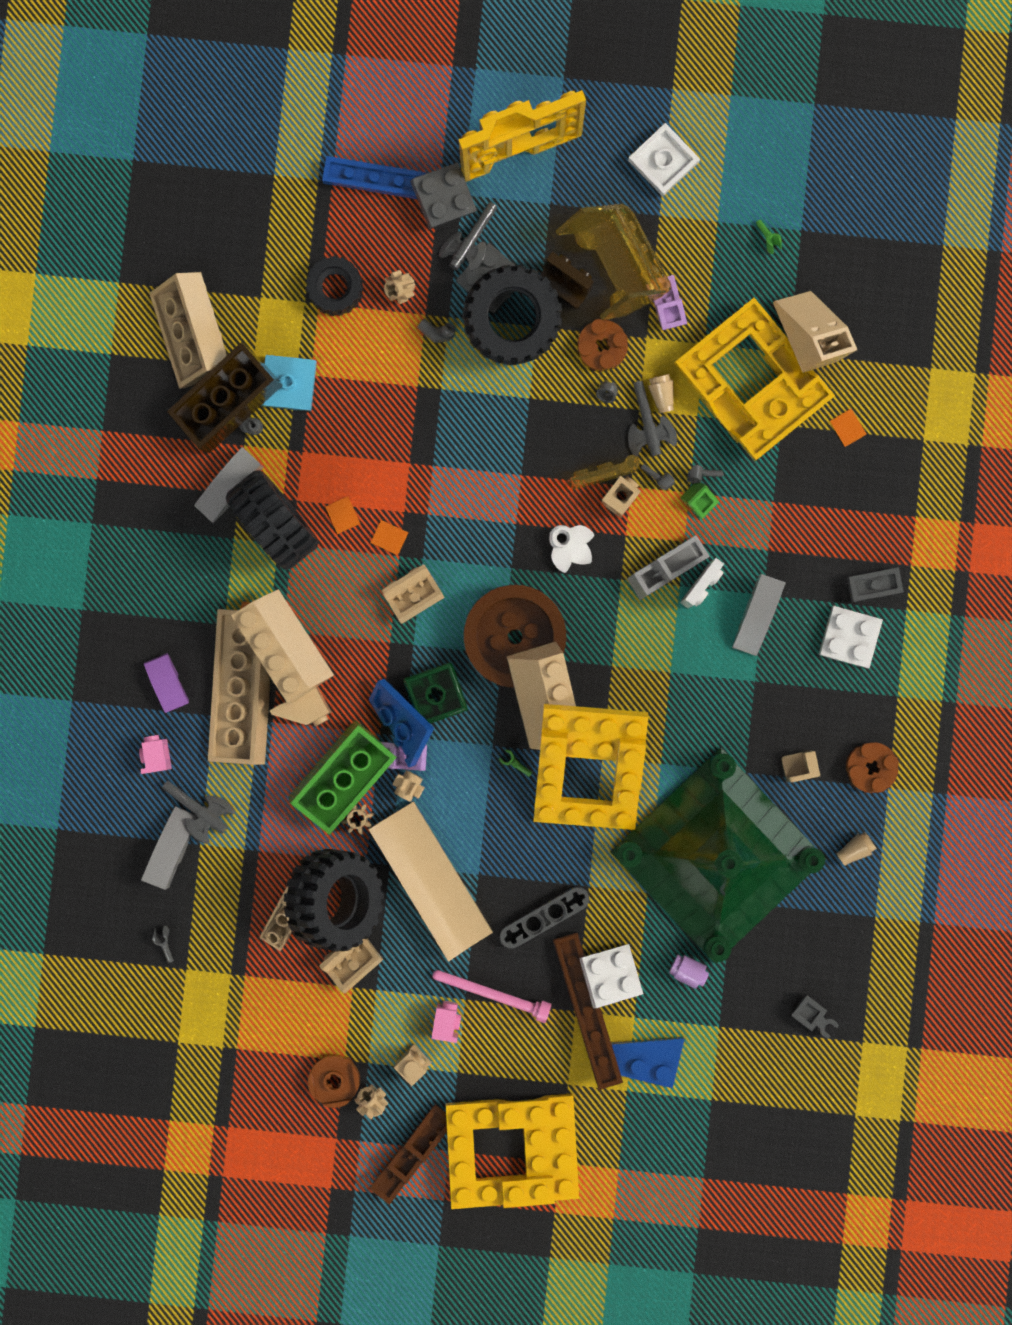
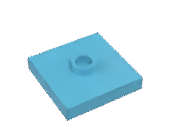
M266 355L265 365L283 386L261 406L311 412L317 361Z

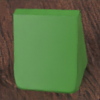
M701 482L693 484L680 497L701 520L719 503V500L709 488Z

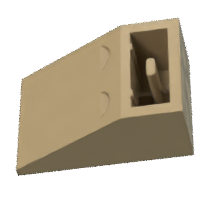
M811 291L773 302L802 373L838 362L857 351L848 326Z

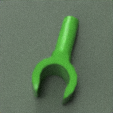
M758 220L756 225L766 238L768 253L774 254L773 245H777L782 249L781 236L777 233H771L762 220Z
M505 750L511 754V760L505 762L499 758L500 762L506 766L512 765L530 777L532 771L516 760V756L512 751Z

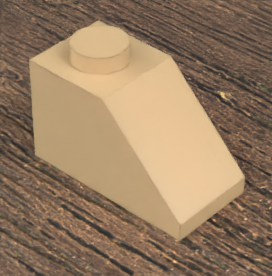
M318 686L293 703L284 702L270 710L274 716L305 725L313 723L315 727L329 720L327 715L332 713Z

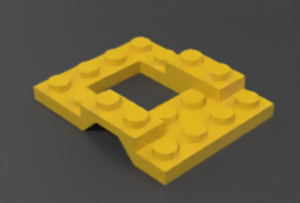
M581 90L576 93L575 91H569L563 94L559 100L554 102L544 101L538 104L534 110L528 100L523 103L522 101L513 102L508 105L507 109L500 112L490 111L479 120L480 131H469L461 139H458L461 171L465 181L468 182L490 173L494 163L523 151L535 155L581 137L586 98L583 91ZM556 121L555 128L550 130L544 128L534 134L535 136H531L530 131Z
M755 298L746 303L674 363L705 400V405L732 438L742 445L754 461L759 459L835 396L818 374L812 370L802 373L787 336ZM750 336L765 354L764 358L779 376L743 404L712 365L746 337Z
M544 704L533 822L635 830L646 751L648 712ZM566 757L616 761L612 801L562 797Z
M573 1094L546 1095L534 1100L525 1101L494 1099L445 1103L451 1209L497 1205L510 1208L555 1204L557 1200L579 1199ZM499 1128V1130L523 1128L526 1174L476 1178L473 1129Z

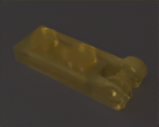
M630 455L620 464L613 465L612 462L598 465V470L588 472V469L576 471L573 473L574 477L569 479L571 489L573 491L632 474L638 469L640 460L637 456Z

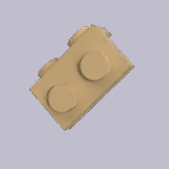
M425 565L412 569L407 575L389 583L381 591L401 624L445 598Z
M362 939L363 943L356 948L353 947L349 951L330 952L319 966L322 971L328 973L343 993L349 991L383 960L368 939Z

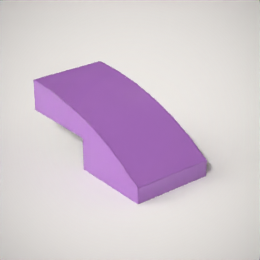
M168 653L144 663L151 684L165 713L189 703V699L178 679V673Z

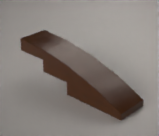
M434 1104L368 1189L390 1205L403 1186L409 1182L420 1165L426 1161L446 1134V1112Z

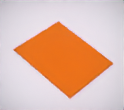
M852 409L830 421L845 447L866 435Z
M348 496L325 506L337 534L360 524Z
M381 520L370 543L398 555L408 532Z

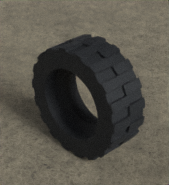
M325 257L320 262L317 261L314 267L309 270V276L306 279L307 293L313 305L320 312L327 313L329 316H342L345 313H350L354 307L356 308L359 305L358 302L363 296V283L358 269L354 267L352 262L346 261L343 257ZM332 274L341 275L347 281L346 293L336 299L326 296L322 288L325 278Z

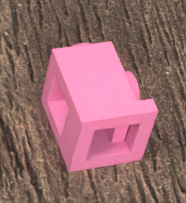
M159 735L143 737L144 743H142V748L139 749L141 763H145V768L141 769V774L172 769L167 739L159 740Z
M443 1001V1004H437L431 1039L457 1043L458 1033L454 1032V1030H459L461 1015L457 1014V1003Z

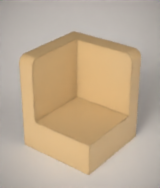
M815 751L800 752L782 756L781 758L786 782L791 783L820 776Z

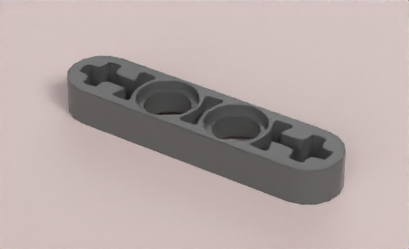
M580 886L572 887L502 928L500 932L501 943L507 948H516L583 910L589 903L588 892ZM574 892H577L579 895L583 893L585 895L582 898L583 903L580 905L577 902L570 904L569 906L572 910L567 912L566 905L561 899L566 897L568 902L573 899ZM552 904H559L563 908V913L560 917L553 918L549 915L548 909ZM532 916L539 918L541 921L540 928L535 931L528 929L526 926L527 919ZM522 923L523 930L528 935L523 937L521 932L516 936V942L506 941V931L511 930L514 933L520 929L517 924Z

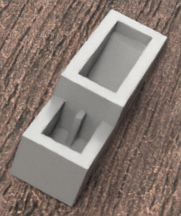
M242 447L210 483L194 506L214 523L230 507L225 499L227 492L253 471L262 470L264 467Z
M697 535L637 571L628 577L627 580L641 600L710 556Z
M763 574L758 575L732 648L757 656L786 582Z
M175 806L141 879L142 881L164 890L170 887L178 864L181 863L192 836L186 826V819L196 820L198 819L196 814Z

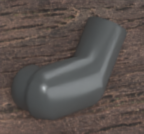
M423 319L417 326V329L434 343L448 342L455 335V327L450 323H446L445 326L434 327L426 319Z
M248 417L239 427L244 433L258 435L263 430V423L259 419Z

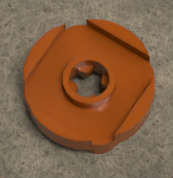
M596 319L585 326L579 335L577 348L580 359L586 367L597 372L614 369L623 362L626 356L628 338L623 329L616 323L609 320ZM606 340L607 346L610 347L609 350L603 349L602 352H599L596 342Z
M876 742L864 743L855 747L848 755L846 771L851 784L857 789L867 793H881L895 782L898 775L899 760L893 751L883 744ZM876 761L878 771L869 775V769L866 767V764Z
M338 1054L322 1057L314 1064L308 1077V1087L312 1097L329 1108H338L348 1104L355 1096L360 1085V1075L356 1065L351 1058ZM332 1074L341 1079L338 1082V1087H333L332 1083L327 1082V1079H330Z

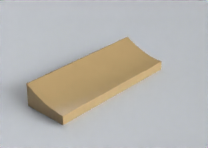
M218 609L208 761L263 765L265 764L271 677L231 617V615L239 610Z
M414 801L369 828L370 833L448 962L493 933Z

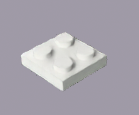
M665 123L628 158V161L663 197L699 163L700 158Z
M717 558L709 562L680 603L686 608L700 605L708 595V592L705 591L708 585H715L724 572L720 569L724 563Z
M832 606L819 655L869 669L883 619Z
M629 944L579 958L593 1008H599L643 994Z

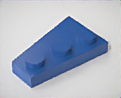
M385 679L379 680L373 689L369 701L383 725L390 728L395 737L393 742L397 748H402L407 757L404 761L410 768L417 764L434 727Z
M684 1037L636 1042H611L621 1076L673 1088Z

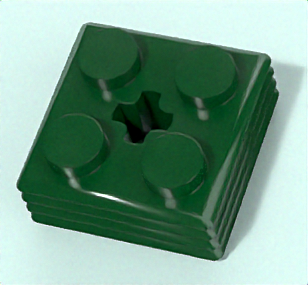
M447 663L404 679L412 707L430 724L468 710L452 663ZM436 687L437 691L442 690L443 692L439 702L429 698V694L432 693V688Z

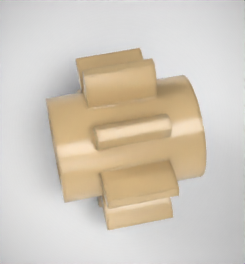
M398 270L385 278L384 291L387 297L390 298V301L397 299L398 303L402 304L407 302L408 298L415 295L413 293L415 282L409 273L402 275L401 270Z
M407 770L404 775L398 773L392 784L397 787L394 793L410 802L413 797L419 799L425 788L420 785L423 779Z
M356 804L353 810L347 814V819L342 821V824L348 823L350 826L349 833L354 829H358V832L363 834L364 825L372 827V824L368 822V818L374 814H367L365 811L367 804L363 805L362 808H357ZM355 812L358 815L364 816V819L360 822L361 825H358L357 821L353 822L351 819L355 816Z
M373 1084L370 1087L361 1089L354 1100L359 1105L356 1110L362 1116L366 1114L369 1119L382 1115L385 1106L388 1105V1102L384 1099L386 1093L381 1088L376 1089Z

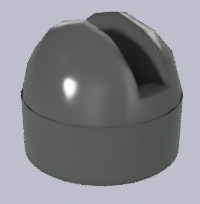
M604 381L599 385L596 396L602 402L612 403L616 399L618 388L614 382Z

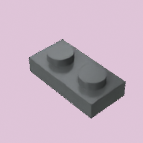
M899 567L847 577L851 602L904 592Z

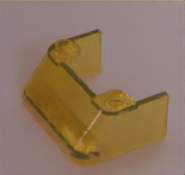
M614 204L583 207L556 230L557 235L574 233L576 242L580 247L587 250H596L617 291L610 296V308L600 315L602 320L627 316L661 298L670 291V281L635 214L627 205Z

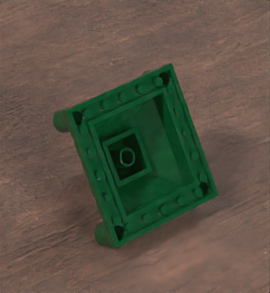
M721 747L639 823L635 830H632L610 851L620 864L625 867L715 964L728 959L731 954V948L811 873L819 872L824 867L826 860L823 853L814 847L744 773L733 757L728 755Z

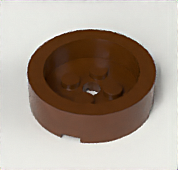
M506 585L486 593L472 607L464 627V645L472 665L487 680L504 687L514 688L507 656L556 642L564 653L566 646V626L556 604L541 591L524 585ZM512 630H519L522 633V641L518 644L510 643L508 633Z

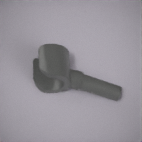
M645 464L640 468L653 477L662 490H667L675 484L674 478L668 472L660 476Z
M694 465L688 471L687 481L697 484L701 482L702 476L723 477V470L703 469L700 465Z
M163 926V935L158 934L155 928L152 940L154 944L161 946L167 962L171 963L174 960L167 942L169 928Z

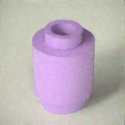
M677 955L669 971L670 974L674 975V979L694 989L698 985L703 987L709 975L705 971L706 965L685 955L683 957Z

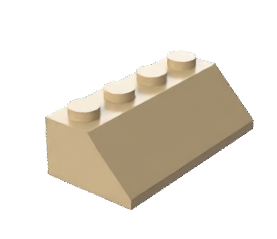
M201 272L176 273L149 294L179 389L197 384L227 356Z
M279 589L249 603L231 615L287 703H293L334 676Z
M556 642L507 656L530 749L540 750L544 704L576 706L564 654Z

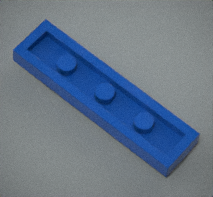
M326 156L322 182L328 185L417 199L410 181L413 178L426 174V172Z

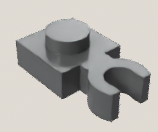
M804 994L790 1013L791 1016L811 1031L818 1026L821 1035L828 1039L831 1036L825 1032V1026L827 1024H832L836 1028L839 1026L834 1019L830 1017L824 1018L823 1016L827 1010L807 994Z

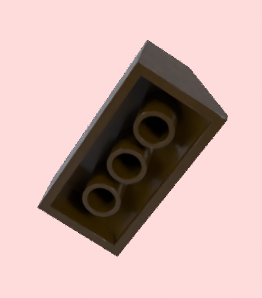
M241 342L167 412L199 450L210 454L283 385L270 369Z

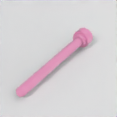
M436 970L432 974L433 978L437 981L532 1013V1016L536 1017V1021L546 1023L551 1003L545 1001L532 1003L440 970Z

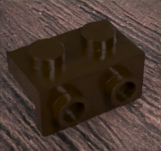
M554 252L547 258L546 266L540 274L543 278L546 277L550 281L549 284L553 290L556 289L558 297L575 309H578L586 299L594 283L587 271L576 269L571 265V261L562 254L557 255Z

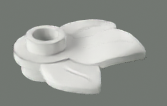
M559 525L553 528L549 535V541L553 547L551 558L554 565L561 572L566 573L571 562L581 565L590 564L592 562V555L586 543L594 537V533L582 525L572 528ZM559 534L566 536L567 540L564 543L558 542L557 536Z

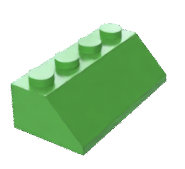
M354 720L288 796L290 804L330 835L397 757L371 732Z

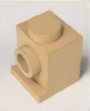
M620 476L602 499L601 504L621 518L641 492L637 489L639 485L628 476L625 479ZM624 492L626 499L619 500L617 493Z
M413 1044L395 1062L394 1069L413 1086L427 1072V1068L432 1062Z

